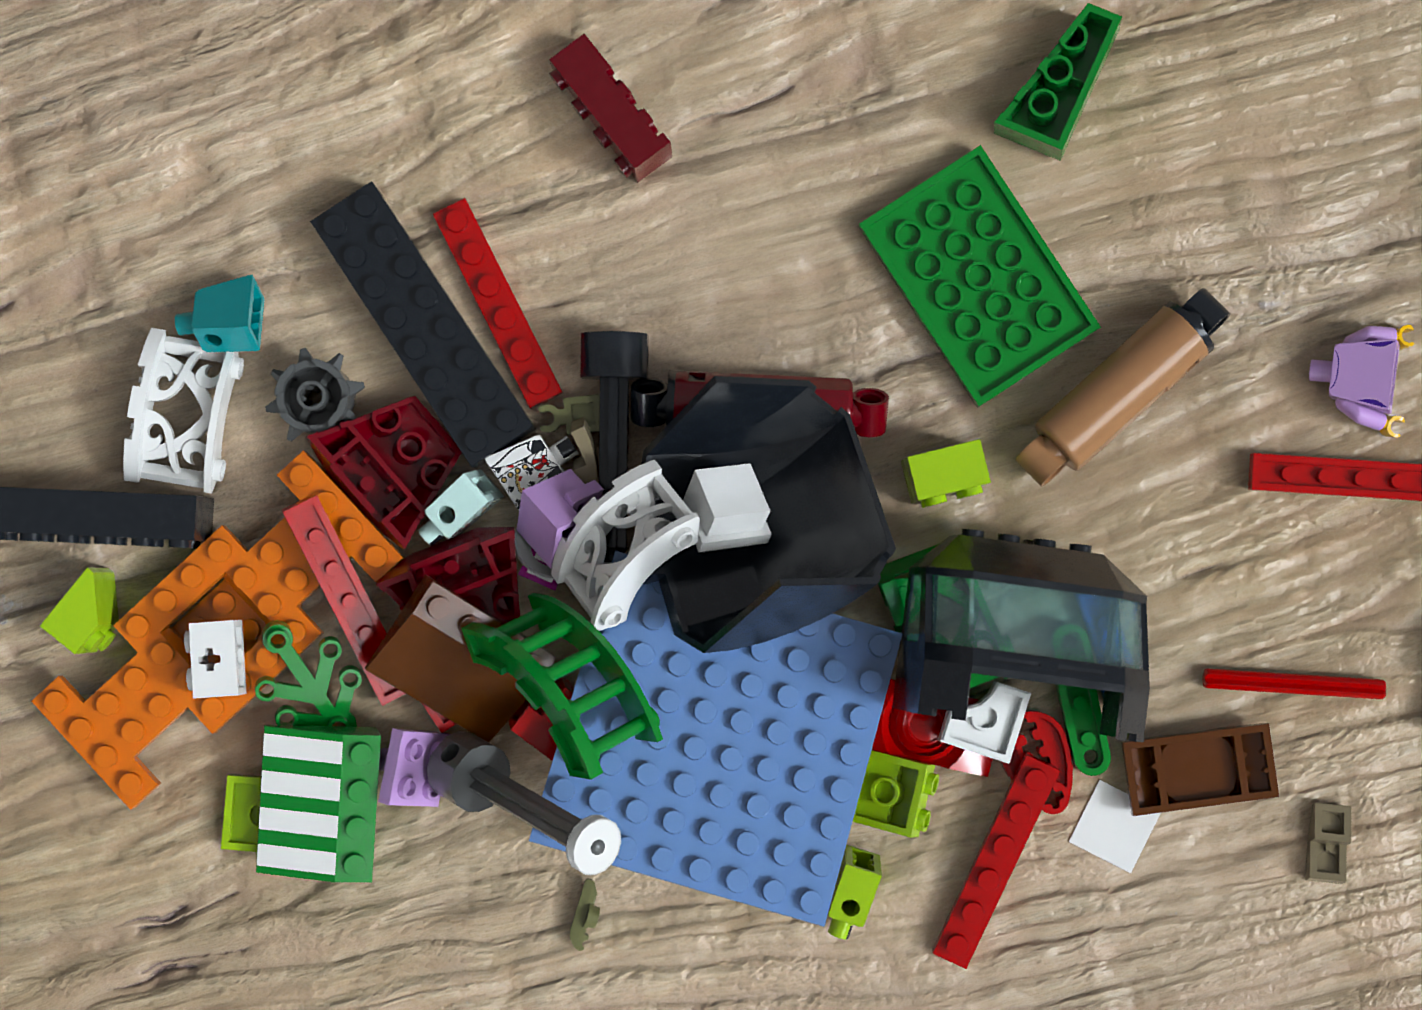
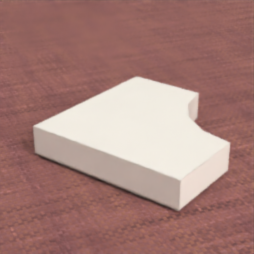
M994 681L984 697L976 703L967 706L966 721L951 719L952 711H946L938 741L1009 764L1031 693Z

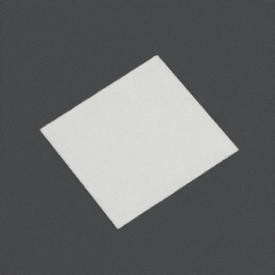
M1099 780L1069 842L1131 873L1161 813L1132 816L1129 794Z

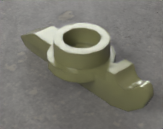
M587 878L584 882L570 928V940L578 951L584 950L582 943L589 938V935L585 933L588 927L593 929L596 927L600 914V907L594 906L597 891L594 880Z

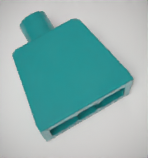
M253 274L199 289L195 293L193 311L175 315L177 333L180 336L194 334L202 350L206 352L259 351L265 298Z

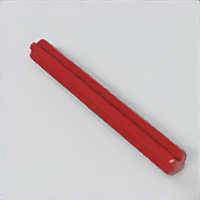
M1209 668L1204 669L1202 676L1203 687L1209 689L1384 699L1386 696V682L1380 679Z

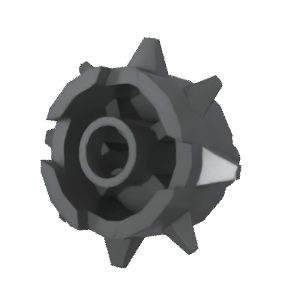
M307 348L300 349L297 364L290 365L285 371L272 370L271 375L277 381L275 387L276 399L265 406L266 412L280 414L281 418L289 424L287 440L292 442L303 432L309 434L319 433L342 422L357 418L353 413L356 394L365 388L364 382L350 381L341 371L344 355L338 353L328 362L314 359ZM312 391L315 393L322 391L320 403H314L310 406L313 402L309 399L310 393Z

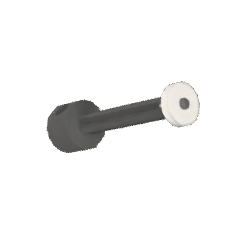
M459 731L448 735L430 755L427 767L428 783L435 793L467 812H480L492 807L494 804L565 846L566 857L571 867L585 875H597L605 871L617 857L621 846V832L615 822L603 815H590L580 819L510 779V763L504 751L475 734Z

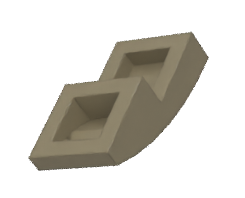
M585 416L571 422V434L582 454L581 457L574 459L573 471L584 484H587L593 480L597 481V456L589 425Z
M1313 803L1308 832L1305 880L1335 884L1346 882L1347 845L1351 843V806Z

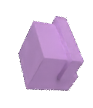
M571 469L522 490L517 532L551 569L561 538H568L576 526L573 519L592 497L599 500L603 496L604 489L596 480L584 484Z

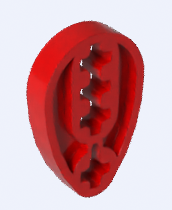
M1026 710L1024 720L1027 723L1034 724V728L1029 730L1032 739L1040 740L1041 745L1036 747L1037 754L1040 757H1047V763L1060 769L1052 790L1055 792L1060 791L1061 796L1056 798L1057 805L1052 807L1050 803L1045 802L1042 810L1048 814H1059L1068 806L1073 785V765L1067 737L1062 726L1053 717L1040 711ZM1018 734L1010 763L1000 761L1011 782L1024 754L1032 755L1031 752L1022 750V746L1027 744L1026 737L1023 734Z

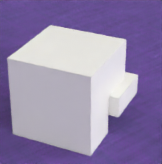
M750 463L697 469L694 471L683 502L691 512H695L700 518L698 541L696 543L698 552L768 543L772 535L766 522L770 509Z

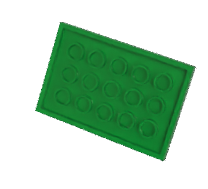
M981 145L858 225V228L977 408L1101 328Z

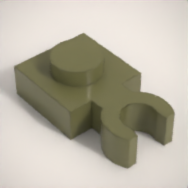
M600 394L563 398L564 409H557L549 404L538 407L539 413L550 412L554 415L553 423L548 426H540L541 431L552 433L558 430L560 426L566 425L567 435H572L571 422L585 416L591 433L599 432Z

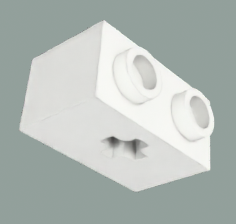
M242 620L189 623V631H185L184 646L186 653H190L191 668L187 669L186 682L188 690L193 691V699L247 694ZM208 655H220L221 661L216 664L209 663Z

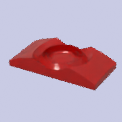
M890 679L872 746L873 751L970 774L989 776L993 758L938 741L947 710L937 709L936 716H929L892 708L895 679ZM969 697L968 705L976 703L979 699Z

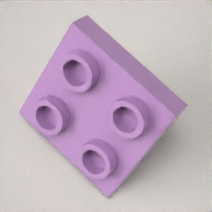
M392 728L389 748L380 749L379 770L384 771L378 802L386 805L438 807L440 795L435 793L428 783L427 767L432 752L446 736L451 734L438 731Z

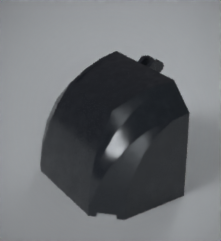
M714 376L643 450L641 464L655 459L662 468V476L682 500L695 470L750 463L770 509L766 522L772 535L768 543L698 552L696 544L665 561L643 583L651 584L659 581L674 635L702 653L729 651L760 644L792 633L823 619L845 607L877 585L881 578L880 573L896 550L850 414L842 407L835 410L814 393L817 387L809 380ZM660 496L654 498L655 505L664 503ZM672 512L654 517L664 518L670 522L677 520Z

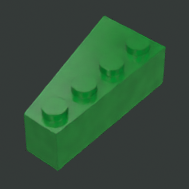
M1088 3L1059 39L1058 44L1050 54L1043 59L1025 86H1022L1014 96V100L994 122V134L1061 161L1120 30L1122 16Z

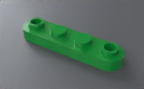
M1060 631L1051 638L1048 645L1050 658L1090 663L1086 642L1080 634L1074 631ZM1064 642H1069L1072 645V652L1067 656H1064L1060 651V647ZM1055 684L1074 766L1080 772L1089 776L1102 774L1110 765L1111 753L1107 736L1100 734L1102 712L1097 690ZM1092 749L1096 753V758L1093 762L1087 763L1084 759V754L1087 750Z

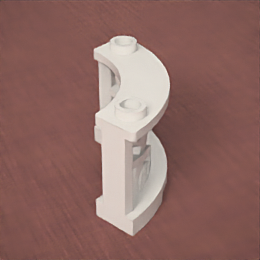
M151 328L138 362V366L142 368V377H139L138 381L140 387L132 386L127 417L134 418V423H131L130 429H133L130 437L124 439V481L139 483L140 478L203 488L205 493L212 494L216 482H221L225 474L226 461L221 459L224 425L235 379L240 380L243 373L244 359L239 358L238 352H206L202 350L198 341L166 336V330ZM167 354L189 357V359L183 364ZM199 359L223 363L219 374L213 378L208 376V370L212 365L207 364L200 367L196 374L192 370ZM175 374L178 376L169 389L161 390L158 383L162 377H167L168 381L172 382ZM186 383L195 395L203 415L191 428L175 438L172 426L164 416L153 411L154 402H161L172 398ZM216 388L214 399L212 400L207 389ZM160 424L165 434L166 443H163V436L161 434L156 438H152L150 429L153 425ZM208 431L206 444L198 441ZM182 451L184 459L195 465L192 459L193 454L196 452L201 453L204 458V471L180 468L177 453ZM169 457L171 466L149 463L148 461Z
M655 459L641 464L613 480L612 484L615 487L599 500L592 497L573 519L576 526L568 538H561L554 555L551 571L552 577L557 584L563 582L567 584L590 616V623L598 631L612 628L625 622L630 605L646 579L669 558L696 544L698 541L699 516L695 512H691L662 476V468ZM660 496L664 503L655 505L654 498ZM672 512L677 520L670 522L664 518L654 517ZM636 526L628 556L618 562L603 564L606 555V535L613 527L624 529Z

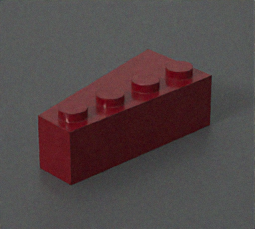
M585 33L549 59L553 69L549 73L550 77L561 91L566 88L575 98L571 105L582 120L589 117L596 127L592 131L594 136L604 149L609 146L618 156L614 162L626 178L632 175L638 183L672 158L670 140L664 133H661L659 136L656 135L658 130L651 116L644 108L638 110L635 107L637 103L631 91L620 79L618 81L614 79L613 75L615 73Z

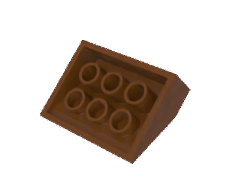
M425 574L365 666V670L469 732L490 742L524 704L526 698L517 690L515 684L517 680L508 672L500 675L489 667L473 663L461 628L472 622L482 623L494 628L505 623ZM522 633L511 637L513 640L519 639L520 641L527 638ZM545 647L529 653L541 666L549 667L556 659Z

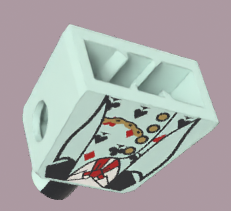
M481 469L463 473L425 509L424 512L430 520L418 530L419 534L431 546H434L444 536L448 539L456 537L490 510L504 495Z

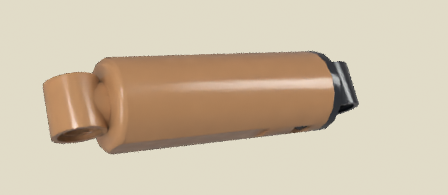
M1205 288L1195 293L1182 307L1177 303L1169 301L1037 421L1035 429L1039 437L1033 440L1017 456L1016 461L1041 487L1049 483L1066 465L1075 471H1079L1159 397L1180 381L1188 371L1214 350V344L1210 336L1229 318L1231 313Z

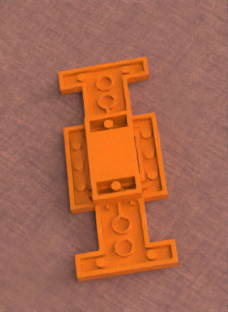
M303 450L277 474L280 480L299 500L316 493L349 560L353 558L375 582L405 559L307 451ZM284 517L249 551L225 525L220 526L113 625L138 652L87 700L62 675L52 681L31 701L130 810L136 808L161 784L137 756L186 710L190 709L212 734L217 733L256 696L255 683L259 678L270 676L275 679L288 667L279 653L268 651L263 644L262 631L269 622L280 620L290 626L293 635L292 646L299 656L324 634L301 608L303 606L302 603L320 585L286 518ZM222 578H224V580H223L218 586H216L205 598H203V599H202L192 610H190L179 622H177L173 627H170V626H171L179 617H181L192 605H194L205 593H207L218 581H220ZM242 620L247 694L193 699V691L188 690L186 682L187 669L191 668L190 653H186L184 646L185 631H189V623ZM276 634L271 638V642L274 644H281L285 640V637L281 634ZM208 655L209 663L216 664L221 661L220 655ZM263 684L259 690L262 691L268 684Z

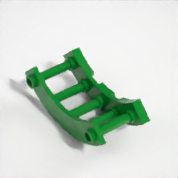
M532 593L528 595L532 611L497 628L476 622L461 628L473 663L489 667L500 675L508 672L517 680L515 682L517 690L526 698L534 710L542 707L553 724L548 731L560 751L569 776L589 780L603 773L599 763L600 755L633 736L637 740L657 743L663 740L659 729L660 719L658 714L650 707L639 684L620 655L592 623L560 600L545 594ZM537 624L539 630H541L521 641L519 639H511V637ZM561 637L579 650L549 667L541 666L529 654ZM591 662L607 683L574 701L566 699L554 681ZM616 696L626 714L628 722L593 741L590 740L579 720L580 715Z

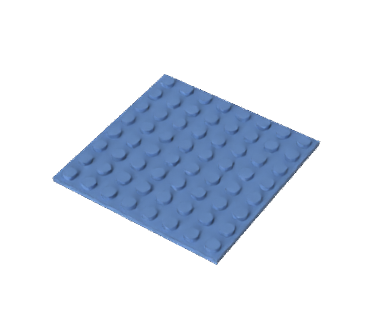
M615 551L612 563L625 559L627 554ZM659 581L651 584H642L630 605L627 620L615 627L599 632L620 655L639 684L650 707L658 714L660 719L659 729L663 740L657 743L637 740L633 736L602 753L599 763L603 773L592 780L569 776L565 762L557 747L542 797L580 819L590 815H603L615 822L621 832V846L617 857L611 864L612 866L825 927L902 633L832 613L799 630L760 644L729 651L702 653L674 635ZM591 662L580 667L571 697L572 701L607 683ZM616 696L580 715L579 719L589 739L592 741L628 722L626 714ZM532 828L529 842L566 852L565 846L537 829Z

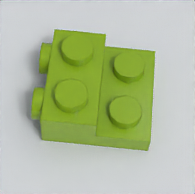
M871 750L852 822L910 838L919 837L920 831L925 832L930 822L931 812L925 809L928 795L934 796L939 783V775L934 773L935 765Z

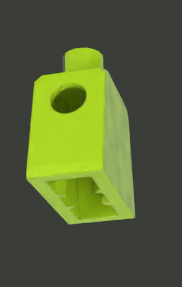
M846 844L828 916L832 918L828 933L840 939H849L853 925L858 927L865 925L882 877L880 855Z

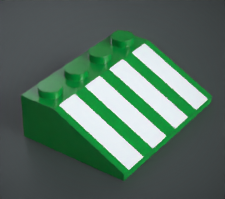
M264 725L256 873L327 882L372 883L381 735L376 727Z

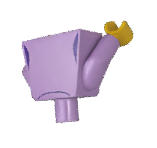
M1404 325L1395 329L1393 327L1367 326L1346 336L1343 343L1335 344L1333 361L1311 360L1309 381L1329 382L1330 398L1335 400L1337 409L1354 422L1379 430L1385 437H1400V434L1392 432L1391 424L1393 421L1405 423L1404 418L1401 416H1386L1385 414H1391L1399 350L1414 345V342L1408 343L1404 341L1402 333L1413 331V327L1411 325Z

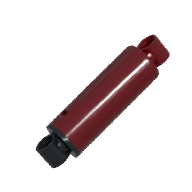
M669 370L668 386L663 380L657 378L637 379L631 385L630 418L634 424L641 427H657L665 422L667 426L714 376L809 380L817 387L814 393L835 410L842 407L850 414L857 435L868 438L882 436L886 432L888 394L876 388H861L853 392L852 381L847 378Z

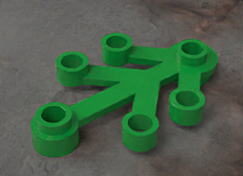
M280 620L269 622L262 631L263 644L268 651L279 653L300 685L278 682L270 676H263L255 683L257 698L261 701H271L278 697L313 703L320 712V714L298 712L290 705H283L275 713L276 724L332 726L335 722H343L345 726L357 727L356 718L350 711L354 690L362 682L359 669L353 665H347L339 671L338 678L341 686L335 706L327 696L334 661L342 653L340 641L336 637L327 636L319 642L320 657L314 678L292 646L293 635L290 626ZM276 634H281L285 637V640L281 644H274L271 642V638ZM327 644H335L337 646L336 651L331 654L325 653L323 648ZM348 673L357 675L356 680L351 683L345 682L343 678ZM263 684L273 686V690L267 694L262 693L259 688ZM284 713H291L294 716L290 722H282L280 717Z

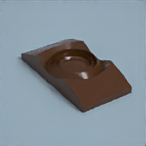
M1269 723L1159 735L1144 738V742H1121L1132 816L1279 797Z

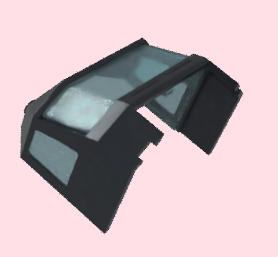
M962 529L961 535L947 537L909 567L892 708L929 716H936L937 709L952 711L951 719L966 721L971 673L1105 690L1100 734L1115 737V740L1144 742L1150 691L1147 595L1104 554L1091 553L1092 546L1069 544V550L1056 548V541L1026 539L1020 543V536L1010 534H998V539L995 540L984 538V531Z

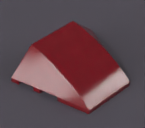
M415 395L374 410L372 413L356 419L342 422L319 433L316 432L306 436L325 472L371 522L403 550L425 516V509L432 503L462 453L455 441Z
M478 527L434 546L410 554L376 581V585L399 605L401 611L424 575L427 574L504 623L520 617L514 527Z

